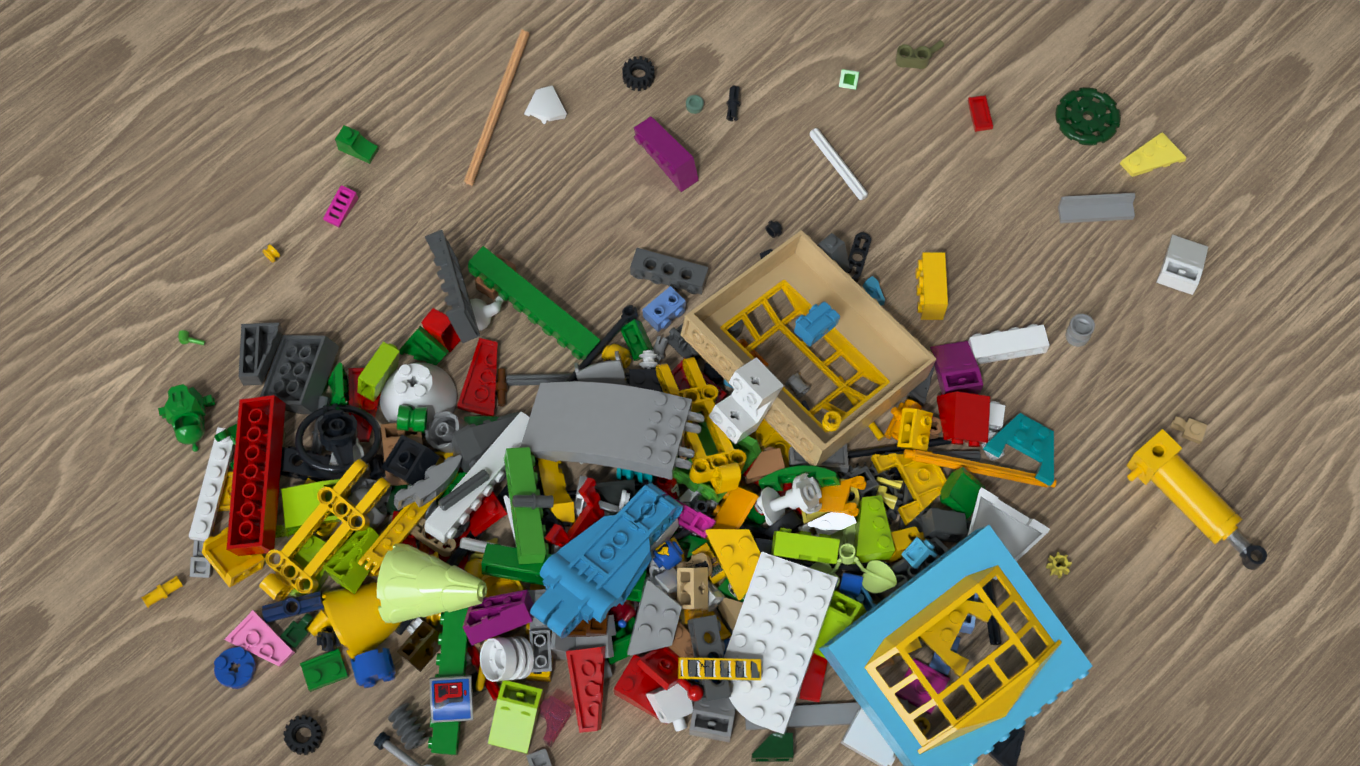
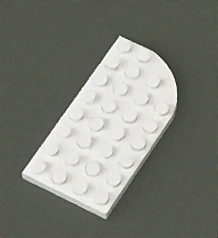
M764 552L760 554L724 658L761 659V680H730L732 693L729 699L740 714L750 722L785 735L839 578Z

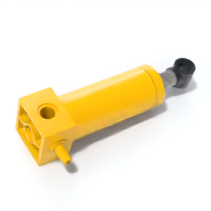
M1163 429L1137 450L1130 459L1127 467L1132 472L1127 475L1128 480L1133 481L1138 477L1145 485L1152 481L1214 545L1221 540H1227L1240 553L1239 556L1242 558V563L1247 569H1258L1267 559L1266 550L1253 543L1249 544V541L1237 531L1239 528L1237 525L1243 519L1178 455L1182 447ZM1251 554L1255 555L1258 561L1253 560Z

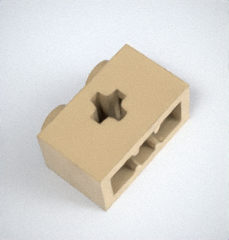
M708 567L677 568V602L681 604L682 609L708 608Z

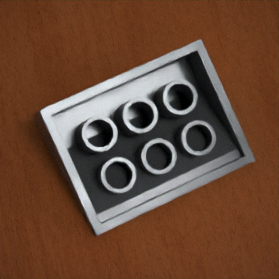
M283 335L260 397L275 395L286 403L285 411L310 415L317 410L318 398L322 396L339 346L327 336Z

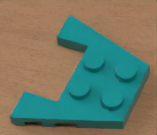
M1019 413L984 446L983 450L998 458L1002 454L1005 444L1040 462L1035 478L1048 486L1053 484L1054 431L1024 414Z

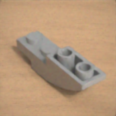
M460 454L455 457L451 456L443 463L429 467L425 471V480H419L412 487L398 491L394 495V505L397 510L413 502H416L420 508L437 497L456 476L461 467L462 456Z
M546 589L528 590L533 603L547 591ZM534 617L533 621L530 622L529 631L530 644L534 655L531 672L552 671L551 630L547 625H544Z

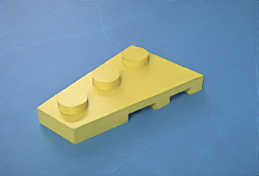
M1162 132L1121 160L1120 165L1133 177L1153 171L1155 168L1167 167L1176 162H1184L1187 157Z

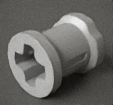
M798 373L792 375L785 383L787 387L790 386L798 399L811 388L800 379Z

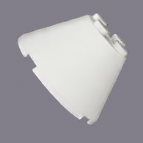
M423 362L404 364L395 370L388 378L380 395L381 410L389 423H397L399 405H408L412 409L416 406L427 407L428 425V423L434 420L433 417L437 413L443 411L453 413L457 403V392L451 377L440 367Z

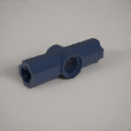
M319 591L262 606L263 618L266 623L324 609L322 601L325 598H322L323 593ZM292 602H296L298 605L297 611L294 613L290 609Z

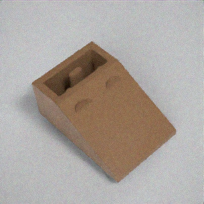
M397 423L381 424L384 462L401 434L423 445L421 432L413 431L412 428L408 431L397 430ZM385 471L386 481L391 484L390 486L407 484Z

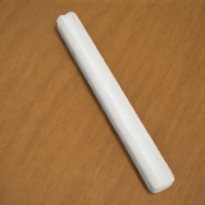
M818 128L811 130L810 137L859 200L865 199L868 192Z

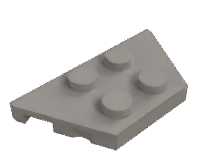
M647 578L627 650V655L630 656L672 646L682 609L680 603L668 596L665 591L658 588Z

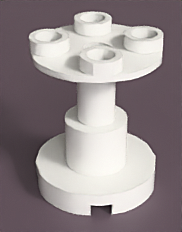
M806 473L796 476L793 480L792 489L787 490L785 496L782 497L770 487H766L761 491L757 504L762 508L766 523L769 526L785 515V508L787 507L792 509L800 507L807 514L818 512L821 509L822 503L819 504V498H822L818 483L813 477L808 478Z

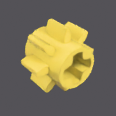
M1057 552L1055 557L1049 556L1048 561L1051 563H1048L1046 568H1050V576L1054 574L1061 578L1062 573L1068 575L1070 570L1066 567H1070L1072 562H1068L1067 554L1063 556Z

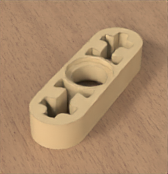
M422 518L410 535H414L416 539L435 552H438L441 556H451L455 551V540L453 538L448 539L443 544L436 538H426V520ZM447 544L450 545V548H449V547H447V548H445V549L443 548V545H444V546H446Z

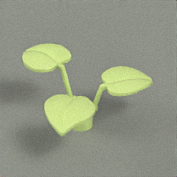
M855 524L831 534L832 539L840 540L839 559L833 570L829 564L816 562L809 567L838 577L835 572L841 563L848 565L856 562L861 571L864 572L862 575V585L867 591L881 593L897 585L894 572L884 562L872 560L867 564V569L862 566L855 555V548L853 546L856 531Z

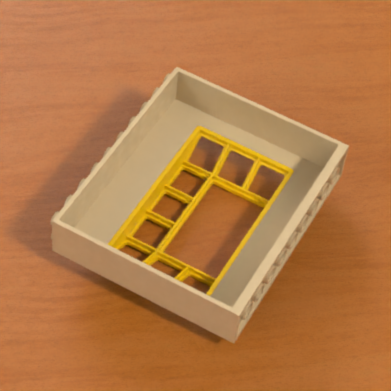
M802 230L686 314L681 331V336L728 383L737 369L755 359L750 352L777 331H781L838 388L808 411L783 386L764 419L811 466L817 467L927 379L936 361L931 351L922 346L917 338L913 337L902 324H899L890 312L880 306L876 299L872 298L861 285H858L849 273H846L835 260H832ZM781 289L795 309L782 320L778 318L768 302V299ZM822 302H826L831 306L832 310L834 309L840 315L838 325L822 337L836 350L834 354L822 362L806 347L807 344L804 341H800L785 325L799 315L806 316L813 305H820ZM762 304L775 325L760 336L749 320L748 314ZM740 320L744 322L755 340L746 348L727 331ZM841 356L858 371L846 382H842L828 368L830 364ZM861 377L880 385L867 396L850 387ZM841 393H846L860 400L859 403L847 412L830 404ZM821 409L835 411L841 416L840 426L836 431H827L814 415Z

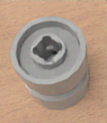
M1086 314L1075 315L1071 319L1065 334L1069 344L1076 347L1086 345L1095 329L1094 320Z

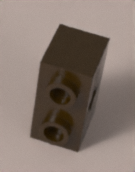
M423 621L397 652L421 672L441 649V645H438L439 632Z

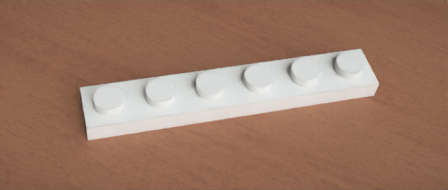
M217 427L216 434L225 430L226 428ZM230 436L220 442L214 439L189 533L190 539L205 541L212 535L235 447Z

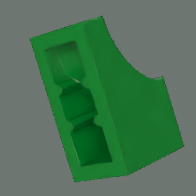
M343 125L335 138L339 151L369 164L379 150L377 145L365 139L359 131Z

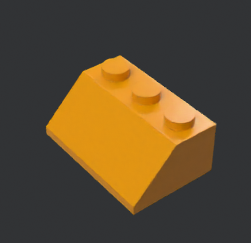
M740 487L727 492L723 497L722 503L720 505L717 504L711 513L713 515L712 519L716 521L712 529H740L759 496Z

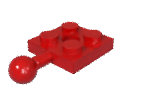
M669 647L652 650L638 660L637 665L666 691L679 684L687 691V696L690 700L699 701L702 699L704 692L699 685H692L686 679H678V658L680 657Z

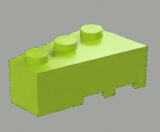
M882 495L862 497L858 506L859 513L856 516L857 523L855 524L856 531L853 543L855 555L860 563L872 560H888L895 552Z
M368 527L365 531H356L322 568L336 583L355 594L371 568L368 571L364 569L368 561L362 566L358 562L378 539L379 535L371 527Z
M786 528L774 531L771 555L837 564L839 539H832L831 535L819 534V537L811 536L812 532L800 531L799 534L791 533L792 529Z

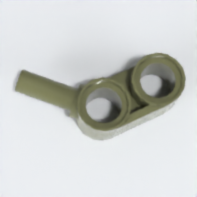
M940 40L930 48L920 46L916 50L906 44L900 45L897 49L895 62L902 68L925 69L929 65L932 54L944 47V43Z

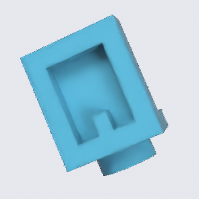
M916 537L901 555L912 567L917 569L929 555L936 557L938 554L933 550L935 546L929 540L925 539L923 541Z

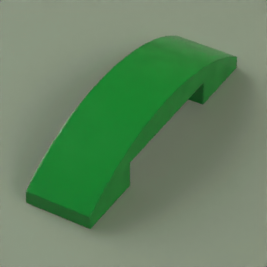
M794 466L768 474L759 480V485L762 490L770 487L775 491H783L784 483H793L796 476L804 473L808 474V478L813 477L815 480H818L821 487L841 485V481L835 472L826 468Z

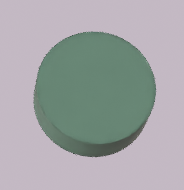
M691 95L687 98L686 109L688 112L697 114L703 110L704 101L700 96Z

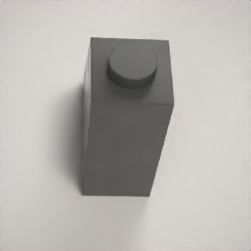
M831 233L817 246L823 249L832 260H835L848 273L850 266L845 242Z

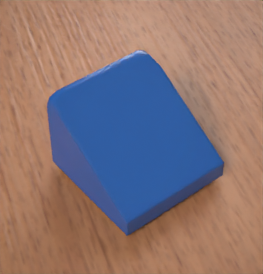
M843 573L839 592L858 597L863 577Z

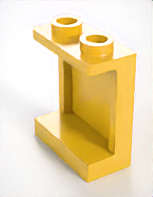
M226 527L220 534L215 537L211 536L204 541L202 554L230 588L263 569L265 558L262 554L237 556L226 550L228 527Z

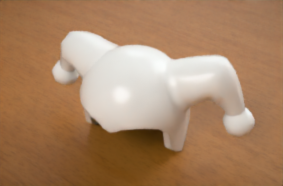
M497 296L496 302L487 305L481 299H470L479 331L487 328L492 316L499 313L501 304L504 301L500 296Z

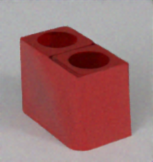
M432 308L421 323L424 329L449 352L461 341L447 315L435 308Z

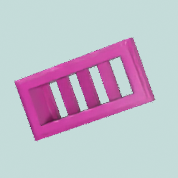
M341 185L323 220L339 228L357 202V193ZM334 214V215L338 216L339 218L336 219V218L332 217L331 215Z

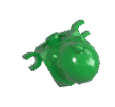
M184 384L173 386L168 390L169 398L165 407L158 408L159 416H162V419L166 418V421L172 424L179 443L185 445L192 444V450L197 452L199 447L196 443L202 439L205 432V407L215 406L214 397L212 398V395L202 397L194 387L188 388Z

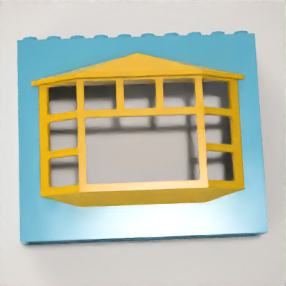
M990 525L977 528L819 648L903 766H973L978 762L977 758L980 755H986L995 748L993 746L998 741L1003 742L1010 737L1009 732L1014 728L1017 730L1026 724L1025 720L1028 717H1034L1042 711L1041 707L1046 703L1049 705L1058 698L1057 694L1072 688V682L1086 677L1089 674L1088 670L1093 667ZM995 576L1009 594V597L997 608L983 590V587ZM977 593L1009 639L937 694L907 653L905 647ZM1013 602L1016 603L1028 620L1017 633H1014L1001 615ZM1032 627L1046 644V648L1034 659L1020 641ZM1014 644L1027 664L1007 678L995 662V658ZM896 653H899L912 670V674L890 687L876 667ZM988 664L1002 684L982 699L969 682V678ZM915 679H918L930 695L931 700L909 713L895 693ZM960 685H963L976 704L955 719L944 704L943 699ZM934 705H937L950 724L938 734L927 739L914 719Z

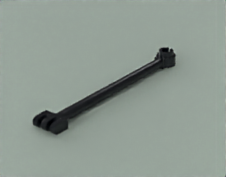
M633 305L624 307L621 319L579 365L580 370L588 367L626 323L628 324L638 318L636 307L633 308ZM575 370L565 382L577 380Z

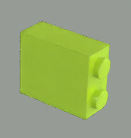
M382 342L358 377L357 393L373 402L376 400L388 378L399 365L400 351L395 345Z

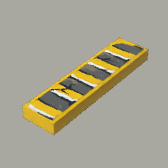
M678 658V679L760 681L761 659Z

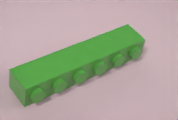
M530 447L506 448L504 464L519 564L543 563L545 555H548V543H544L546 529L545 525L541 523L543 518L542 508L532 510L531 507H514L512 504L514 495H531L532 493L540 495L539 489H536L537 472L533 471L535 458L534 455H531Z

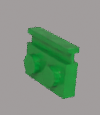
M339 649L300 663L310 692L349 678Z

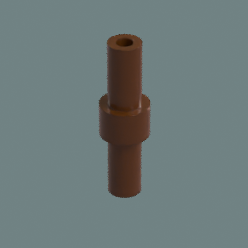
M504 368L498 369V382L496 383L498 406L500 407L505 406L508 386L506 383V369Z

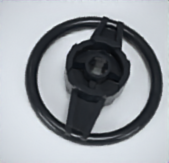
M337 403L330 406L324 405L323 408L308 415L299 425L295 435L296 450L301 459L314 469L328 473H344L354 463L353 446L356 444L358 437L357 420L353 414L364 418L374 431V442L371 449L365 456L360 458L366 464L376 456L382 443L380 425L369 412L359 407L343 404L337 405ZM321 416L323 418L317 423L318 437L321 444L325 446V449L333 452L337 465H328L316 461L308 455L303 446V436L307 427Z

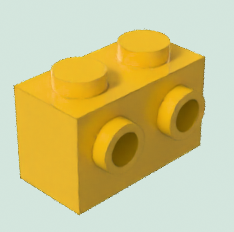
M903 408L897 447L927 452L933 413L920 409Z

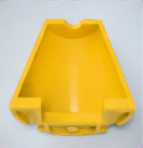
M377 582L360 585L355 594L345 588L322 594V598H326L322 602L328 619L340 643L349 649L346 652L351 659L355 660V656L375 650L401 623H385L381 618L378 607L381 606V601L377 598Z

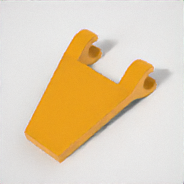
M856 476L841 481V485L820 488L822 498H819V504L822 503V507L819 512L844 513L854 517L857 516L859 509L856 503H847L851 487L860 490L866 488L867 483L864 482V477Z

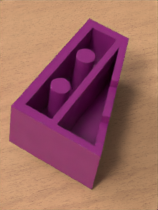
M528 590L485 597L482 604L469 607L463 629L471 645L532 622L534 616L530 614L534 603Z

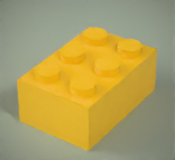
M922 252L921 259H918L917 268L915 269V278L918 279L916 296H919L917 313H920L921 320H943L948 306L945 253Z

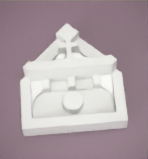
M553 86L537 89L524 113L527 116L532 115L540 119L543 124L547 120L565 119L567 115Z

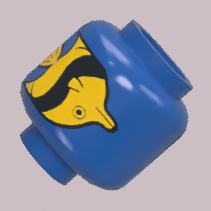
M665 540L654 548L653 553L655 557L653 561L659 569L663 566L664 569L670 570L682 561L681 555L684 553L675 541Z

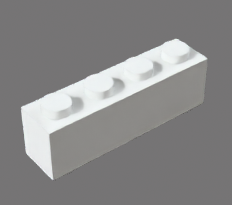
M1037 324L1021 329L1014 327L1003 332L997 330L986 335L975 334L968 341L977 364L1046 353L1049 348L1044 325L1038 326Z

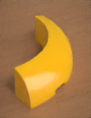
M538 458L544 496L552 495L554 499L553 507L549 509L561 521L575 522L574 502L569 494H567L562 469L558 467L561 461L554 462Z

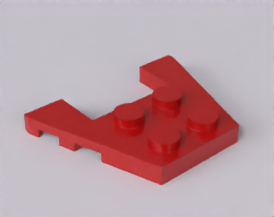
M587 478L578 491L587 503V506L579 514L572 527L566 533L561 525L554 524L545 537L547 541L562 548L605 516L604 510L600 509L599 506L600 496L599 493L595 492L594 486L596 482L594 479Z

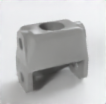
M615 351L616 360L596 363L580 370L578 362L574 363L578 381L629 386L618 351Z

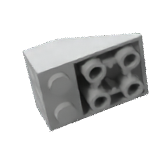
M729 697L702 702V699L695 701L689 735L730 742L736 708Z

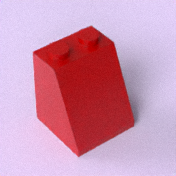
M957 391L937 396L944 440H949L954 445H963V442L968 443L970 447H980V444L988 443L990 396Z

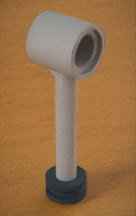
M381 732L376 737L373 745L379 750L385 748L407 766H421L389 741L391 737L385 732Z

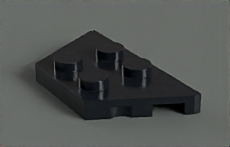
M1014 728L1009 732L1010 737L1003 742L998 741L993 745L995 748L988 753L1000 766H1017L1025 731L1022 728L1017 730Z

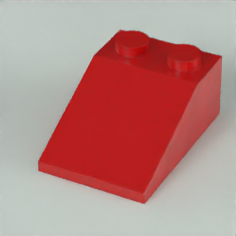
M633 655L614 687V695L659 720L646 693L662 686L637 665L641 657Z

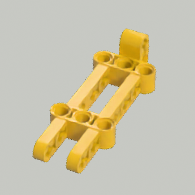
M694 357L683 359V370L691 388L679 391L668 364L656 365V375L663 393L692 399L691 412H702L718 450V454L706 456L698 434L685 431V446L687 449L695 452L694 457L691 458L690 480L697 484L711 481L716 494L736 490L747 457L742 450L733 448L730 439L709 417L716 403L718 389L714 385H706Z
M362 459L356 460L333 488L323 487L319 490L317 498L320 504L282 550L273 549L266 554V563L276 573L267 575L259 587L275 601L285 599L294 588L300 593H314L318 589V580L315 577L323 569L322 567L339 550L354 530L365 531L370 525L368 513L387 492L391 484L382 477L372 486L357 506L349 501L345 495L368 468V464ZM331 491L333 495L332 499L329 502H327L325 499V495L327 492ZM346 504L347 512L342 515L340 507ZM332 512L343 523L305 568L302 567L293 558ZM358 517L362 518V525L360 527L355 525V520ZM276 554H279L281 557V560L278 564H275L274 562V556ZM293 566L296 572L293 577H290L288 572ZM306 579L311 583L308 590H305L303 586Z

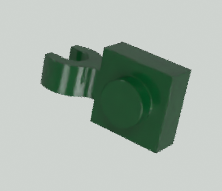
M306 613L298 624L293 620L280 637L295 649H298L310 635L306 629L314 618Z

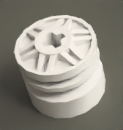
M522 636L488 639L481 648L480 666L485 677L492 682L524 679L530 675L533 669V650L529 641Z

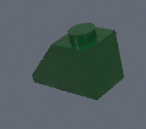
M786 730L785 735L778 732L772 733L752 753L751 762H793V733H788V730Z

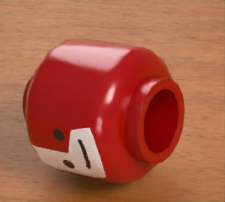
M657 477L654 480L653 484L667 492L669 496L677 499L680 495L678 482L675 478L670 480Z

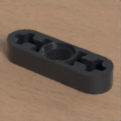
M860 232L855 236L848 258L850 266L848 273L852 272L853 266L856 267L855 275L852 277L855 282L860 280L871 244V237L865 232ZM861 239H864L865 242L863 244L862 249H860V241ZM854 254H860L863 257V259L861 261H855L852 258V256Z

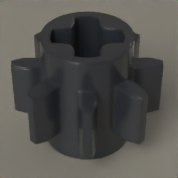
M331 626L321 629V632H318L317 646L321 645L323 651H334L337 649V646H341Z

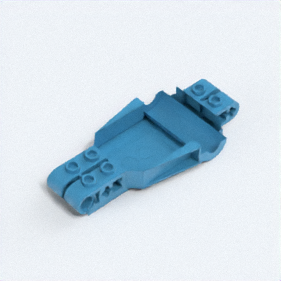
M649 483L647 486L644 485L617 515L602 517L546 560L541 568L540 576L544 579L543 584L547 591L534 603L530 614L544 625H547L550 630L561 638L567 637L582 620L589 624L588 620L590 621L592 618H595L601 623L613 606H617L619 603L621 605L624 604L652 560L651 546L680 516L683 505L653 483Z

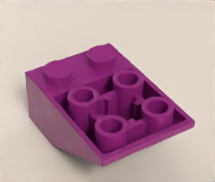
M968 341L930 347L931 352L936 358L934 366L941 395L956 391L971 394L981 393L983 381L979 366Z

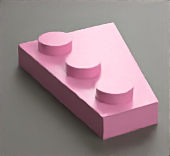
M254 610L224 639L279 667H282L295 653Z

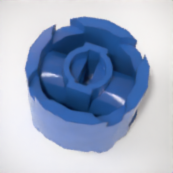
M382 648L383 652L381 653L378 652V649L371 650L355 656V660H350L357 685L370 688L376 685V681L383 679L384 682L395 679L394 674L396 671L389 648Z

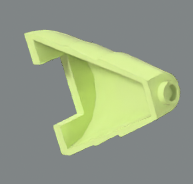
M401 543L393 545L392 551H387L382 561L377 581V598L381 601V606L378 607L380 616L385 623L393 624L482 604L483 598L487 594L486 583L455 565L451 566L435 556H430L411 545Z

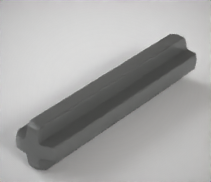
M481 470L439 500L438 505L443 511H446L489 480V474L485 470Z

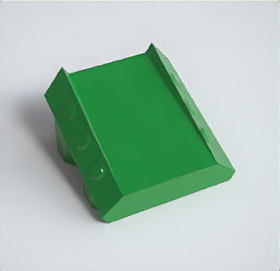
M339 362L327 382V385L330 387V405L337 403V405H349L348 376L344 365Z
M961 467L952 472L940 491V502L945 506H950L956 512L965 513V517L968 519L974 512L980 488L985 489L986 487L964 467Z

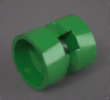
M399 405L397 430L408 431L412 428L416 432H425L428 408L416 406L412 409L408 405Z

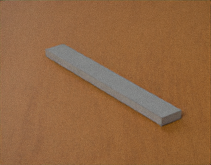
M900 700L909 712L908 700ZM858 703L794 706L787 728L850 725L861 706ZM745 718L746 730L767 729Z

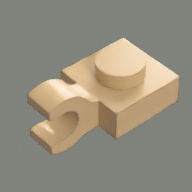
M1176 416L1172 420L1170 427L1182 431V438L1200 444L1207 425L1188 418L1185 422L1184 419Z

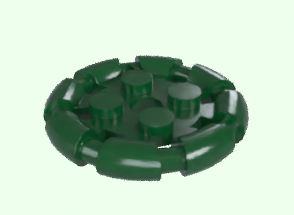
M1082 87L1077 91H1069L1060 99V105L1056 107L1055 117L1056 123L1060 125V131L1071 141L1075 140L1081 145L1094 146L1100 142H1107L1117 133L1116 129L1120 127L1121 113L1116 108L1117 103L1107 93L1098 92L1095 88ZM1093 98H1096V99L1100 100V102L1097 103V102L1092 101V100H1093ZM1083 115H1090L1092 120L1084 119Z

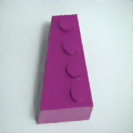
M650 116L634 127L635 141L642 145L680 192H683L699 181L694 157L655 119Z

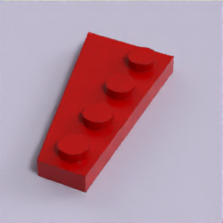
M348 368L349 405L359 407L369 412L375 418L381 393L374 402L357 393L358 377L365 368ZM353 414L357 420L359 442H369L373 428L364 418Z
M605 646L566 651L579 733L601 730Z

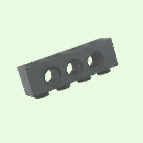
M636 248L630 266V275L636 279H647L654 284H665L673 289H683L691 294L702 295L708 278L709 267ZM649 266L655 267V268L652 269V270L647 269V267H649ZM666 271H671V272H673V273L670 274V275L665 274ZM684 276H689V277H691V278L688 279V280L683 279Z
M716 615L687 620L694 658H707L709 653H712L715 658H724L725 645L719 633L721 631V623ZM705 632L711 636L710 643L704 640ZM698 679L699 686L704 692L702 702L731 697L732 684L730 680H718V683L714 684L711 679Z

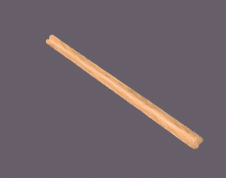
M523 29L516 41L515 48L505 70L506 72L481 134L482 136H480L481 138L464 179L465 183L473 186V182L476 180L475 176H477L476 174H478L481 167L482 159H484L485 149H487L491 140V134L494 132L493 128L496 127L497 119H499L498 115H500L502 106H504V100H506L509 87H511L510 83H512L514 74H516L518 63H520L519 59H521L523 50H525L524 48L527 45V39L530 36L529 32Z

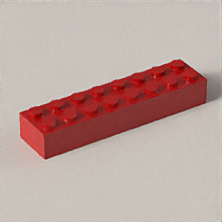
M275 395L239 399L226 550L237 556L265 554L275 548L286 403Z

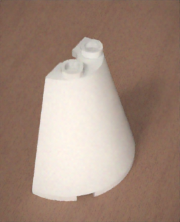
M981 487L968 535L977 528L990 525L1013 558L1018 561L1049 532L1050 528L1033 518H1028L1000 501L999 497Z

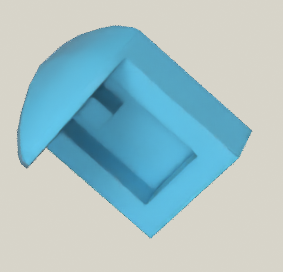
M871 276L864 282L862 287L872 298L878 301L880 306L884 305L885 298L880 289L879 282L875 277Z

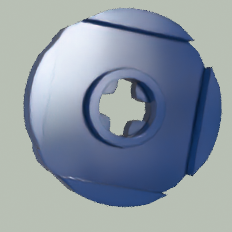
M241 647L223 651L214 661V673L217 680L223 686L232 689H239L248 685L256 671L255 659L248 651ZM233 664H240L237 673L230 671Z

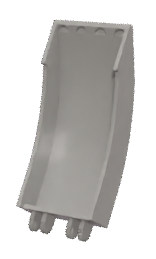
M599 382L540 383L520 448L530 447L531 455L549 461L604 465L672 480L675 467L689 469L692 465L690 461L678 458V455L692 458L695 454L693 450L681 447L685 431L692 433L701 432L699 425L688 423V420L703 422L704 416L691 412L692 399L659 391Z

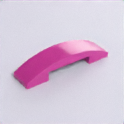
M676 500L683 505L682 513L678 517L679 526L700 537L706 538L707 535L704 530L712 529L716 521Z

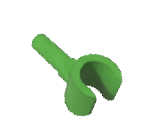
M179 331L178 338L181 344H205L203 340L189 337L188 331Z

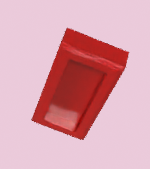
M986 95L969 97L967 101L974 131L992 130L993 123Z

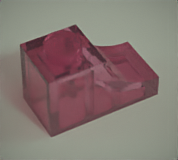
M551 695L540 706L541 717L547 723L543 741L550 747H552L573 713L570 706Z

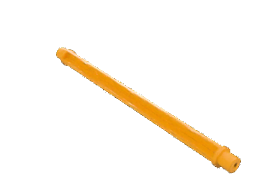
M905 449L903 454L904 458H909L916 462L934 464L956 470L964 467L971 473L1046 488H1055L1057 482L1054 479L1053 484L1048 486L1037 480L1035 473H1027L1025 471L933 454L916 449Z

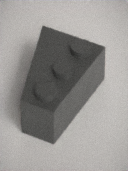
M280 323L241 324L239 379L243 386L263 385L284 333Z

